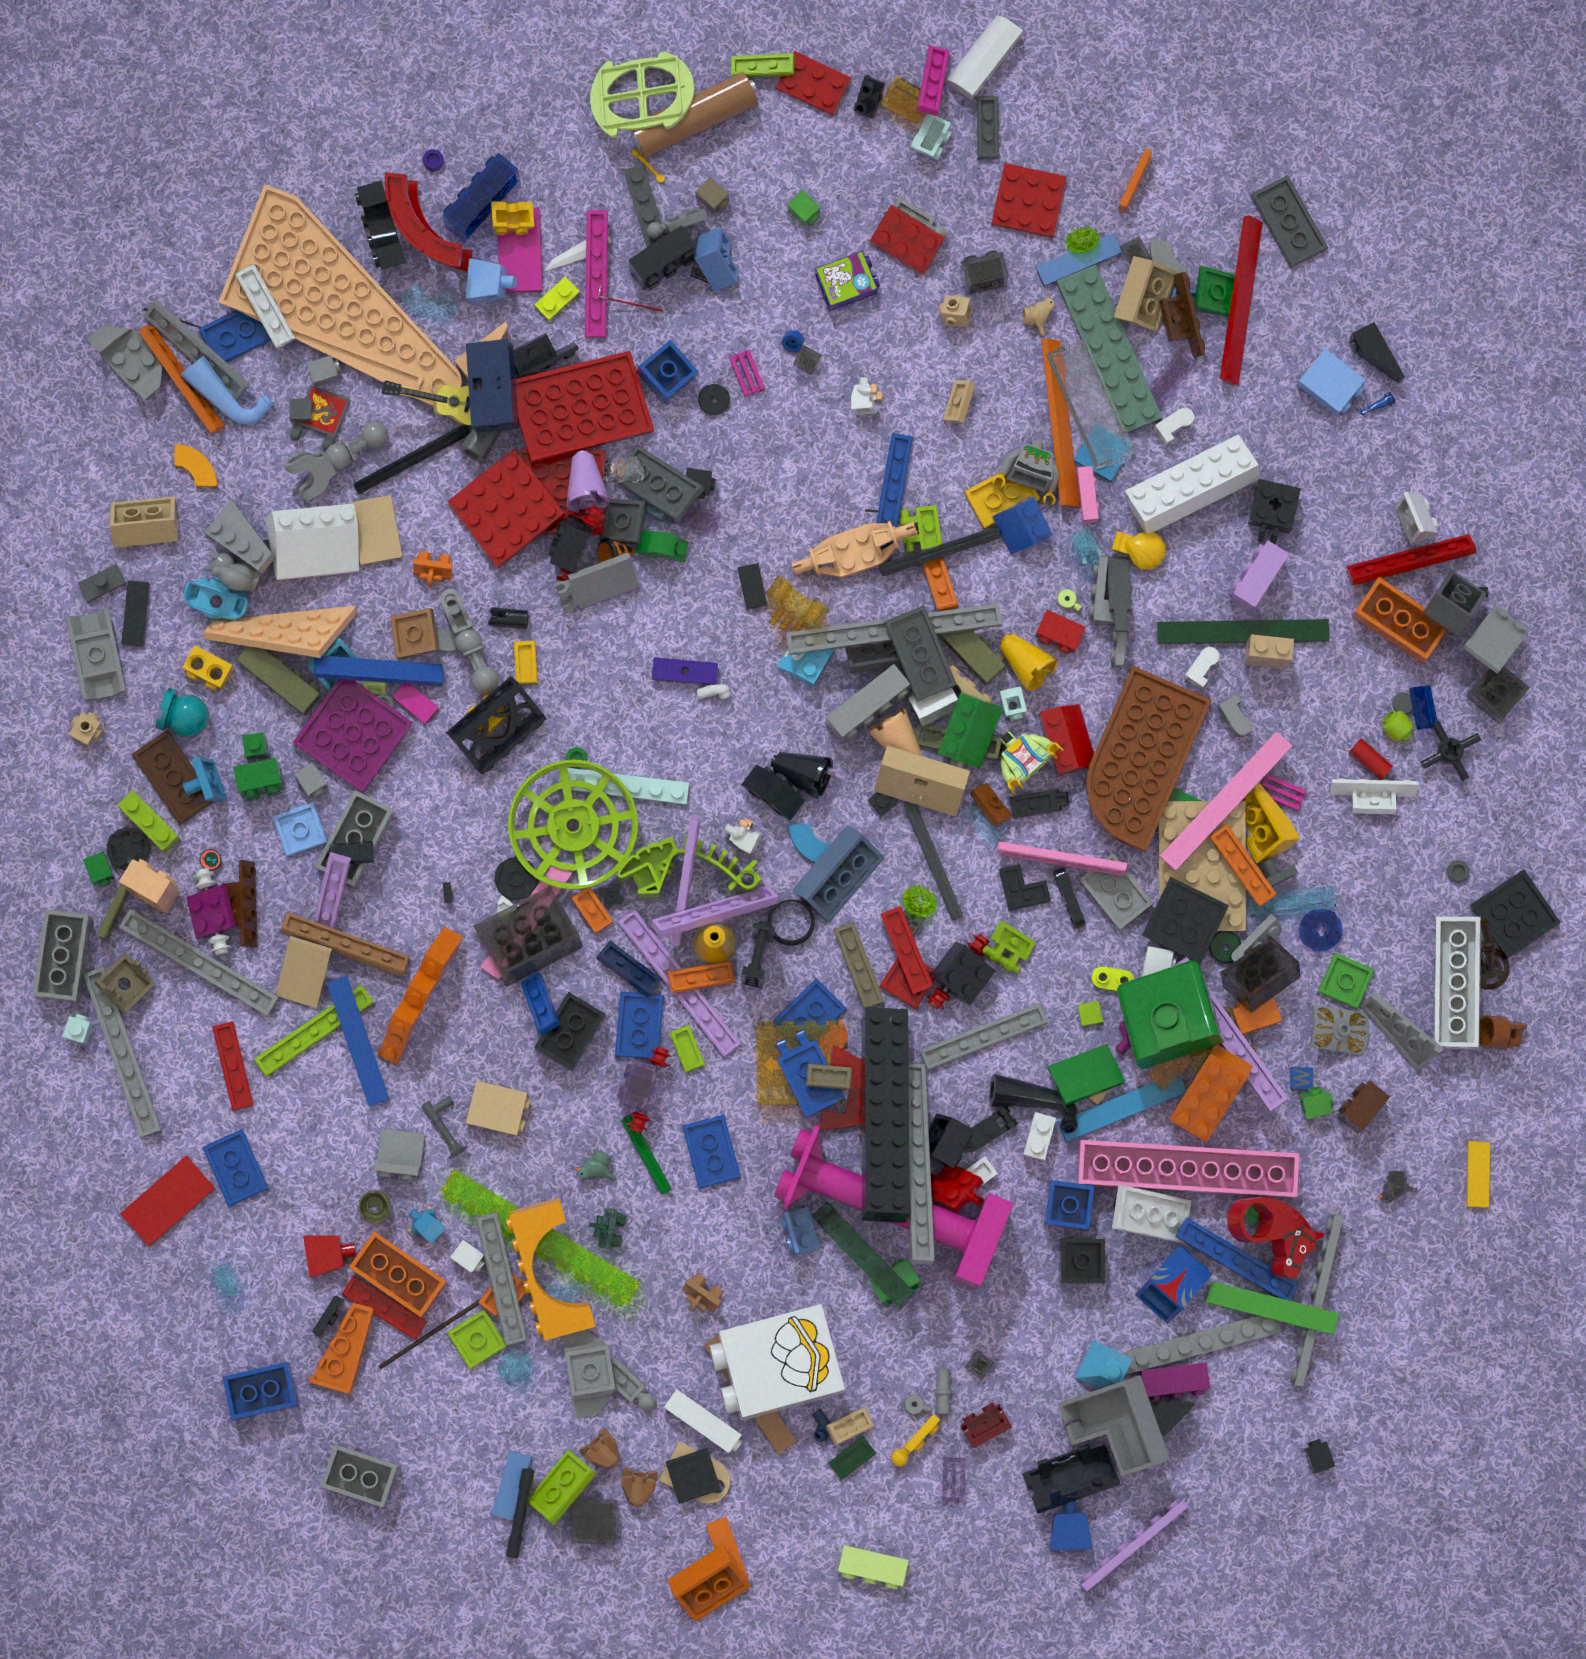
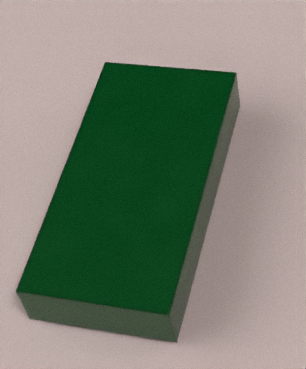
M862 1436L828 1463L839 1478L843 1480L874 1456L876 1452L865 1437Z

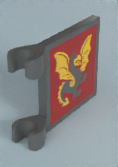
M310 385L305 399H312V421H296L291 429L290 436L292 440L298 441L303 427L324 434L326 437L322 447L326 451L330 445L334 444L350 399Z

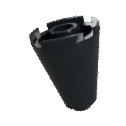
M779 752L778 755L773 756L771 767H773V771L776 774L781 773L789 780L788 782L811 797L819 799L818 795L822 796L831 778V775L828 774V769H833V760L825 756Z

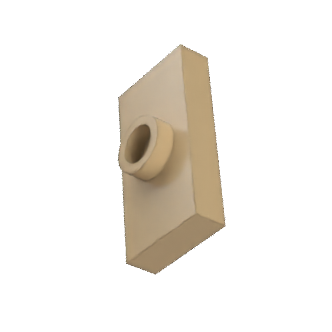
M863 1407L825 1427L834 1446L875 1426L866 1408Z

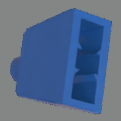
M1076 1501L1064 1504L1063 1514H1053L1049 1550L1093 1549L1086 1513H1076Z

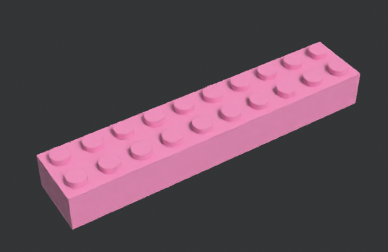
M1080 1140L1077 1184L1118 1188V1185H1124L1143 1190L1295 1199L1298 1194L1299 1153Z

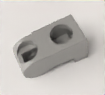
M1236 694L1220 703L1217 708L1233 734L1237 737H1245L1249 734L1252 723L1239 709L1238 705L1241 703V699Z

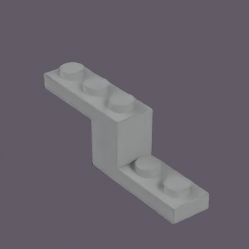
M1099 557L1098 563L1093 565V575L1096 576V584L1092 583L1091 596H1094V605L1090 604L1089 617H1092V623L1114 626V613L1109 612V600H1104L1108 558ZM1114 628L1112 641H1116V647L1111 649L1110 662H1114L1113 668L1122 669L1124 666L1127 632H1114Z

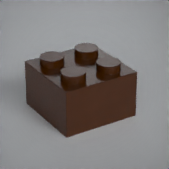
M1370 1080L1366 1083L1361 1082L1351 1093L1354 1096L1352 1100L1348 1099L1338 1109L1340 1115L1337 1118L1357 1134L1367 1127L1390 1098L1388 1094Z

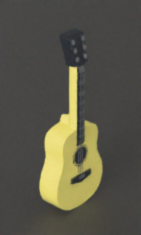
M387 380L383 382L381 392L383 395H404L434 402V412L437 415L448 416L461 425L471 426L469 386L455 388L450 385H443L437 389L435 394L402 387L401 384Z

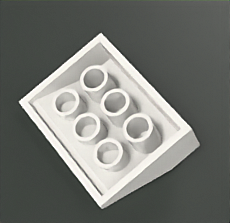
M354 503L272 511L265 518L271 552L276 557L273 560L276 580L359 572L358 522Z

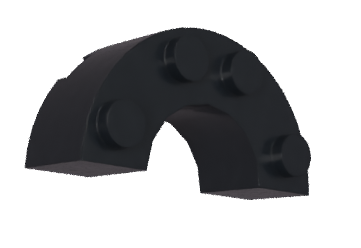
M382 181L357 187L358 193L354 195L357 205H362L365 214L361 216L364 229L369 228L371 234L367 239L370 249L375 248L376 255H373L376 268L381 267V270L406 263L390 214L388 201H386Z

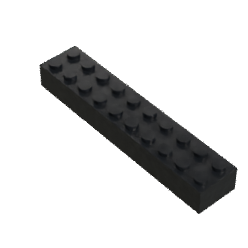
M865 1007L861 1017L862 1221L906 1223L910 1214L908 1009Z

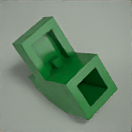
M644 531L641 544H637L636 553L651 558L664 557L682 563L686 559L688 541L679 539L677 535L670 533Z

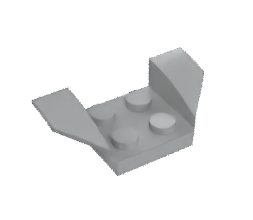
M102 326L87 338L103 360L144 401L160 388L163 365L145 340L135 330Z
M585 1329L563 1336L576 1419L598 1415L615 1391L609 1345Z

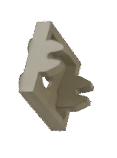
M126 953L94 982L124 1014L156 984L148 976V969L142 968L140 961H133ZM126 978L130 982L128 990L119 988V979Z

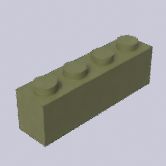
M975 630L937 635L985 686L1004 670V658L998 652L993 653L988 648L990 647L988 641L982 636L979 638L974 633Z
M247 646L236 659L238 663L305 716L320 699L321 696L318 693L320 689L311 681L307 684L302 680L303 675L295 668H292V670L285 666L287 662L276 654L274 657L268 652V649Z

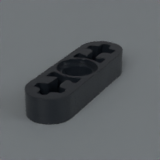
M1064 867L1053 870L1060 893L1066 900L1067 904L1065 906L1074 928L1077 929L1085 926L1084 916Z

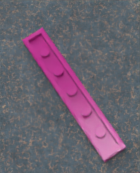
M587 210L585 338H606L607 299L598 297L599 287L602 285L599 296L607 298L608 210Z

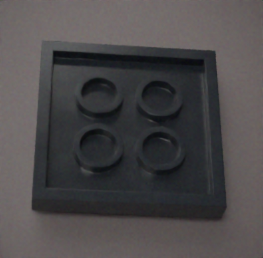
M1524 869L1470 905L1477 917H1480L1481 920L1486 919L1489 921L1491 938L1494 939V942L1506 959L1561 923Z
M1170 877L1142 936L1201 964L1229 905Z

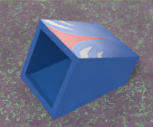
M1179 1245L1137 1291L1135 1296L1168 1324L1183 1310L1211 1277L1212 1273L1208 1271L1204 1264L1199 1263L1187 1249Z

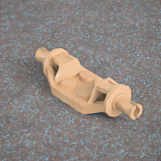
M888 521V523H869L828 537L815 548H809L810 555L808 558L792 562L791 564L796 576L814 569L818 576L826 575L843 579L885 563L896 550L900 549L899 542L901 539L918 535L914 521L897 528L892 525L891 521ZM894 541V543L881 550V546ZM830 563H833L834 567H819V565H825Z

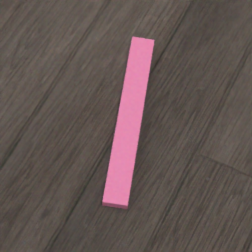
M1276 731L1159 857L1176 871L1292 748V745Z

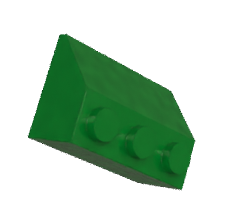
M961 692L938 754L981 768L1004 707Z

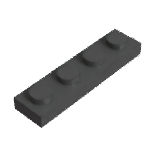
M642 164L625 169L624 174L646 247H649L659 239L650 238L647 234V228L653 222L660 223L661 219L645 166Z

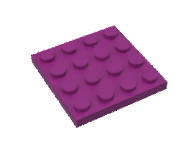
M338 679L292 743L364 793L414 723L356 681Z

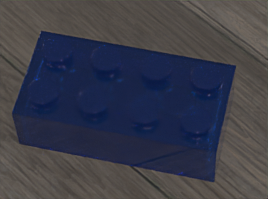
M500 153L495 157L491 156L487 160L485 169L481 173L478 171L471 179L472 183L469 187H464L458 193V199L453 204H448L443 211L445 227L464 243L491 213V202H501L520 181L518 168Z

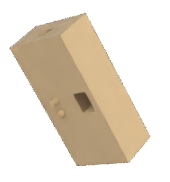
M887 745L874 791L956 816L970 771Z

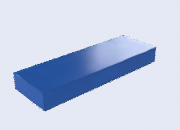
M536 972L522 981L521 986L538 1032L544 1035L560 1025L543 976L541 973Z

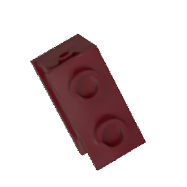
M992 1402L981 1408L983 1413L975 1416L972 1413L962 1419L964 1423L960 1426L972 1448L1012 1428L1000 1404L995 1406Z

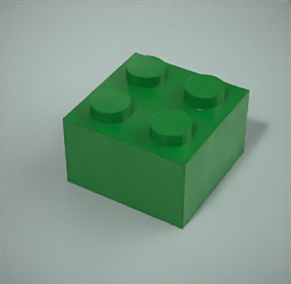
M276 758L233 767L238 793L242 798H246L247 801L258 799L260 794L265 793L268 796L278 795L280 790L285 789L280 765Z

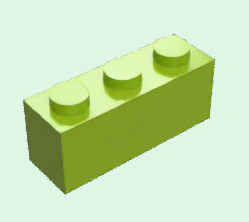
M133 790L117 804L164 854L180 840L179 836Z

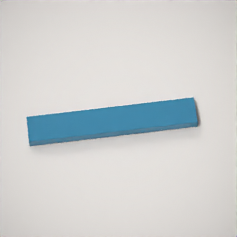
M1179 1072L1078 1113V1126L1073 1133H1065L1061 1129L1066 1142L1184 1094L1186 1089Z

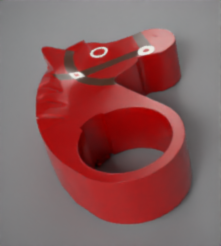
M1250 1197L1237 1200L1230 1207L1227 1216L1229 1232L1237 1241L1242 1243L1272 1241V1251L1275 1259L1272 1262L1271 1269L1273 1275L1277 1278L1293 1279L1297 1277L1305 1256L1311 1251H1315L1316 1240L1324 1237L1323 1233L1312 1230L1306 1219L1294 1208L1274 1198ZM1251 1205L1259 1213L1260 1221L1257 1231L1253 1236L1248 1234L1244 1226L1245 1212Z

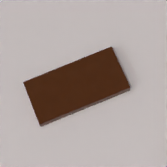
M168 730L131 754L180 825L214 803L213 801L205 800L202 790L190 796L186 794L183 783L198 777L195 769Z

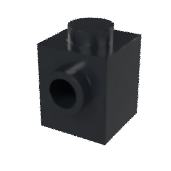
M687 468L686 476L704 488L698 499H704L705 496H709L710 491H714L716 478H712V471Z

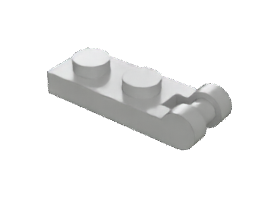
M1272 914L1232 953V960L1238 970H1247L1249 961L1256 954L1262 952L1264 946L1279 934L1282 927L1277 918Z

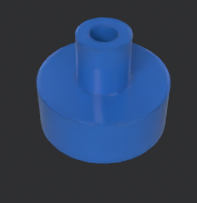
M791 330L785 333L782 346L785 350L796 353L802 349L805 340L799 331Z

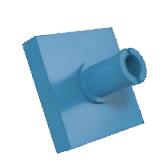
M204 757L192 759L198 778L183 783L186 794L190 796L202 790L205 800L219 803L228 800L214 760Z

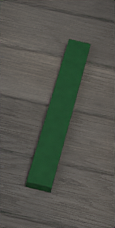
M1329 619L1157 622V644L1246 643L1251 634L1294 639V642L1329 641Z

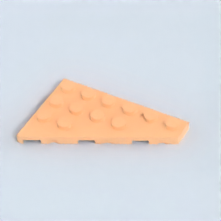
M356 606L242 617L237 620H214L203 632L204 639L321 658L356 616L357 610Z

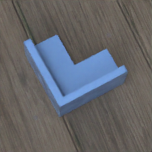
M722 227L699 235L695 255L697 264L714 291L736 284L739 273L729 255L731 242Z

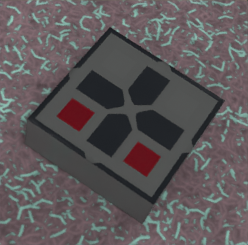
M908 906L903 913L914 936L926 918Z

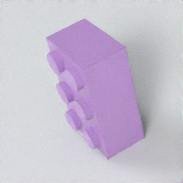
M1269 540L1265 545L1260 544L1252 557L1255 561L1253 563L1249 561L1240 575L1243 578L1242 581L1237 579L1229 594L1232 597L1229 601L1251 615L1285 563L1289 553Z

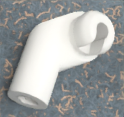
M716 684L697 689V695L700 699L719 694L720 699H726L730 696V691L727 685Z

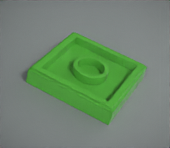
M1334 953L1318 993L1357 1010L1374 969Z

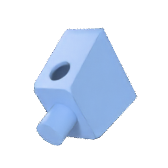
M469 259L465 298L472 303L504 299L506 288H516L517 277L507 276L508 270L500 264Z

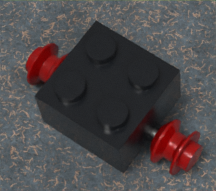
M591 506V508L585 509L588 515L583 516L582 519L570 514L567 515L566 520L561 519L556 534L558 538H553L548 553L551 556L550 563L561 567L560 571L563 574L556 577L559 582L568 580L569 574L577 572L576 566L591 530L601 527L602 524L599 520L606 517L602 509Z
M973 934L975 940L973 943L967 942V946L955 941L930 974V977L942 986L941 989L932 988L934 991L933 996H926L929 999L927 1003L934 1009H944V1001L950 1002L947 993L952 994L960 1002L971 1005L996 972L979 957L985 956L983 949L990 942L985 936Z

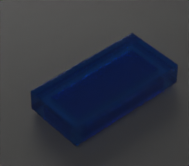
M1431 686L1409 688L1417 730L1434 729L1432 724L1437 722Z

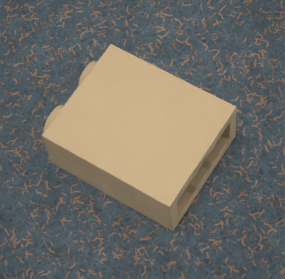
M1251 634L1245 645L1244 665L1287 669L1293 658L1294 639Z
M476 1081L466 1124L518 1137L519 1132L523 1133L526 1120H523L522 1117L524 1111L528 1112L531 1099L527 1098L528 1093Z

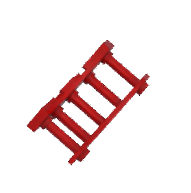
M385 172L386 201H388L391 217L401 234L411 245L428 257L449 267L468 271L469 259H472L473 250L463 249L461 244L445 241L430 227L420 207L418 181L408 180V175Z

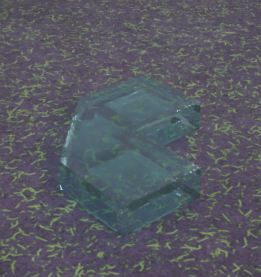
M417 284L400 294L408 311L413 315L441 321L458 311L448 292L428 302Z

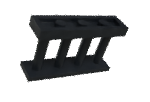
M759 921L758 924L753 923L752 938L757 940L751 964L749 963L748 967L743 966L741 984L763 988L765 970H761V963L766 941L773 943L775 928L771 927V923Z

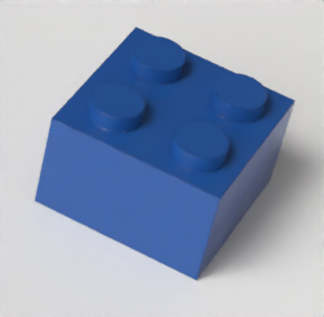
M670 339L639 365L636 372L665 404L695 379L699 371Z
M1051 1180L1048 1188L1044 1225L1088 1231L1094 1186Z

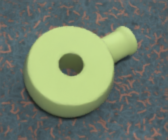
M1065 589L1057 595V603L1061 608H1074L1077 612L1082 608L1077 603V596L1072 590Z

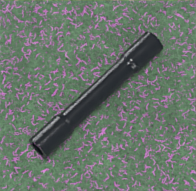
M522 1468L518 1498L506 1550L507 1557L519 1558L527 1504L535 1470Z

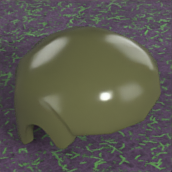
M370 1190L360 1198L358 1210L364 1220L372 1224H378L385 1221L390 1215L392 1205L389 1197L384 1192ZM381 1206V1208L377 1211H372L370 1209L372 1207Z

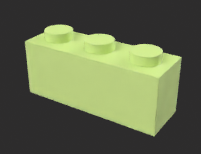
M843 1545L838 1572H842L841 1577L853 1580L855 1575L864 1577L863 1582L876 1585V1581L885 1582L884 1587L897 1590L898 1585L903 1586L909 1560Z

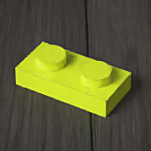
M565 276L534 306L550 321L580 291Z

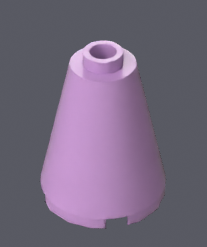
M579 451L572 457L567 507L569 510L579 513V509L591 508V506L604 509L607 507V502H610L594 456L588 453V451Z

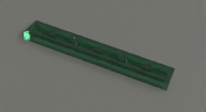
M828 1202L811 1216L899 1309L904 1307L916 1295Z

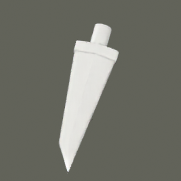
M608 235V244H611L612 242ZM586 240L552 259L545 271L586 259Z

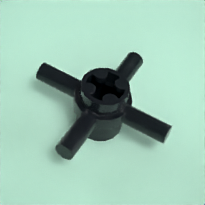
M1440 721L1433 723L1432 726L1441 743L1436 754L1420 761L1422 768L1426 769L1442 761L1446 764H1453L1461 781L1467 780L1469 776L1460 759L1465 748L1481 741L1479 734L1476 733L1462 741H1458L1455 738H1448ZM1449 745L1453 746L1457 755L1453 756L1451 753L1446 755L1445 751Z

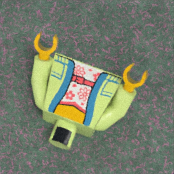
M1010 731L1005 733L1000 740L1007 749L1002 753L1003 759L1000 763L1003 778L1007 782L1012 794H1015L1014 789L1017 786L1023 789V784L1051 760L1052 757L1057 759L1058 757L1055 755V752L1058 749L1061 751L1064 749L1046 737L1035 734L1028 736L1023 734L1016 739Z

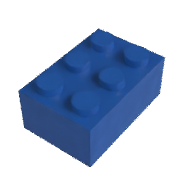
M289 1362L222 1377L229 1412L233 1421L299 1406Z

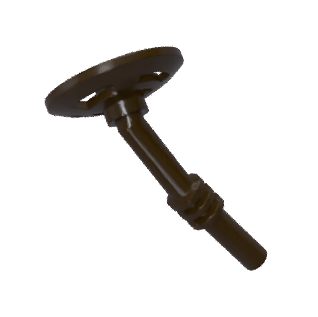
M1484 919L1480 921L1483 937L1481 953L1485 954V958L1481 960L1484 974H1481L1480 988L1491 990L1505 983L1509 976L1510 966L1508 959L1505 958L1500 950L1495 948L1494 939L1491 938L1489 921ZM1498 957H1500L1504 963V971H1502V965ZM1494 961L1497 962L1498 969H1496V964L1494 963ZM1496 975L1500 978L1496 983L1486 984L1487 979L1494 978Z

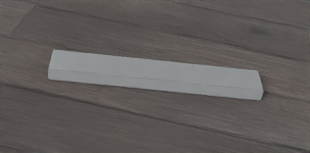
M158 300L153 301L144 318L194 363L205 356L218 377L235 400L238 401L244 395L250 383Z
M1038 1003L921 1049L919 1052L928 1071L1045 1025L1048 1021L1041 1003Z
M493 1212L477 1216L475 1221L505 1346L527 1341L498 1214Z

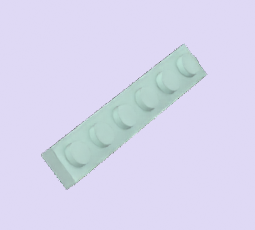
M567 768L569 780L584 781L596 786L602 777V774L596 771ZM614 774L622 781L634 799L687 805L689 783ZM609 781L603 790L606 795L624 797L612 781ZM571 787V791L591 793L590 790Z

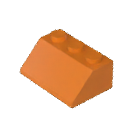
M723 1544L667 1580L674 1597L695 1622L751 1587L734 1557Z

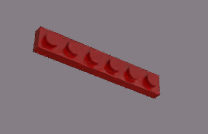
M1470 534L1349 565L1346 566V569L1354 586L1377 580L1378 577L1385 578L1476 554V546Z

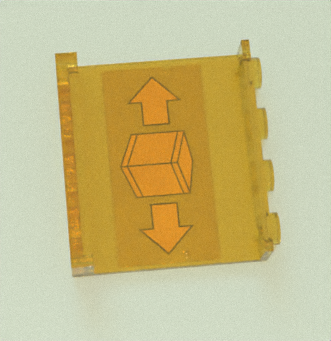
M827 1020L826 1025H817V1021H804V1025H795V1021H782V1025H774V1021H762L761 1026H756L757 1105L798 1104L777 1062V1059L782 1056L776 1047V1042L784 1039L788 1049L791 1050L800 1045L795 1033L803 1029L809 1042L816 1040L828 1065L833 1066L830 1065L833 1045L844 1050V1025L839 1024V1020ZM845 1100L837 1104H845Z

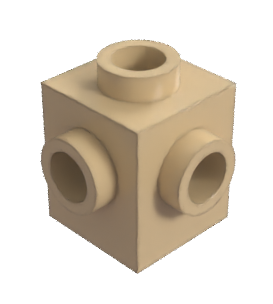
M945 295L944 302L939 305V315L942 317L943 324L950 327L960 326L968 328L973 312L970 298L960 295Z
M81 712L80 716L76 715L71 723L70 737L91 748L94 741H98L104 731L102 729L103 725L99 722L100 718L91 712L88 714Z

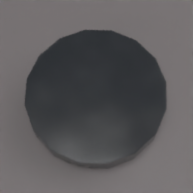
M517 857L508 858L503 861L495 872L494 881L497 890L510 900L527 898L537 886V879L523 867Z

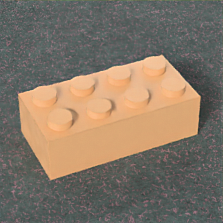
M132 859L119 880L129 893L166 915L180 894L177 889L178 885L175 884L169 875L161 870L155 871L149 863L142 859L138 862Z

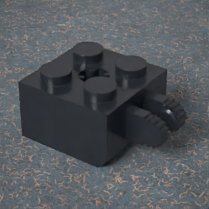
M1262 479L1258 480L1248 520L1249 525L1260 527L1257 541L1262 542L1264 540L1266 528L1273 530L1270 538L1273 544H1276L1279 531L1290 534L1301 488ZM1276 503L1278 507L1276 510H1273V506L1269 504Z

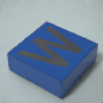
M1290 1067V1089L1308 1090L1313 1087V1068Z

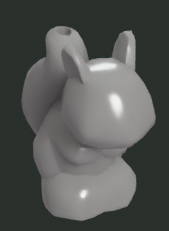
M209 552L213 559L211 565L203 568L205 571H212V575L218 577L231 590L254 592L261 574L247 563L238 562L235 564L233 556L229 553L215 554Z

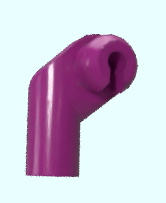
M1123 1021L1119 1024V1030L1122 1032L1123 1039L1115 1047L1122 1055L1131 1046L1126 1025Z

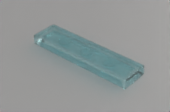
M1331 885L1280 892L1261 907H1258L1252 897H1247V905L1250 918L1253 919L1268 917L1270 914L1275 916L1336 907V899Z

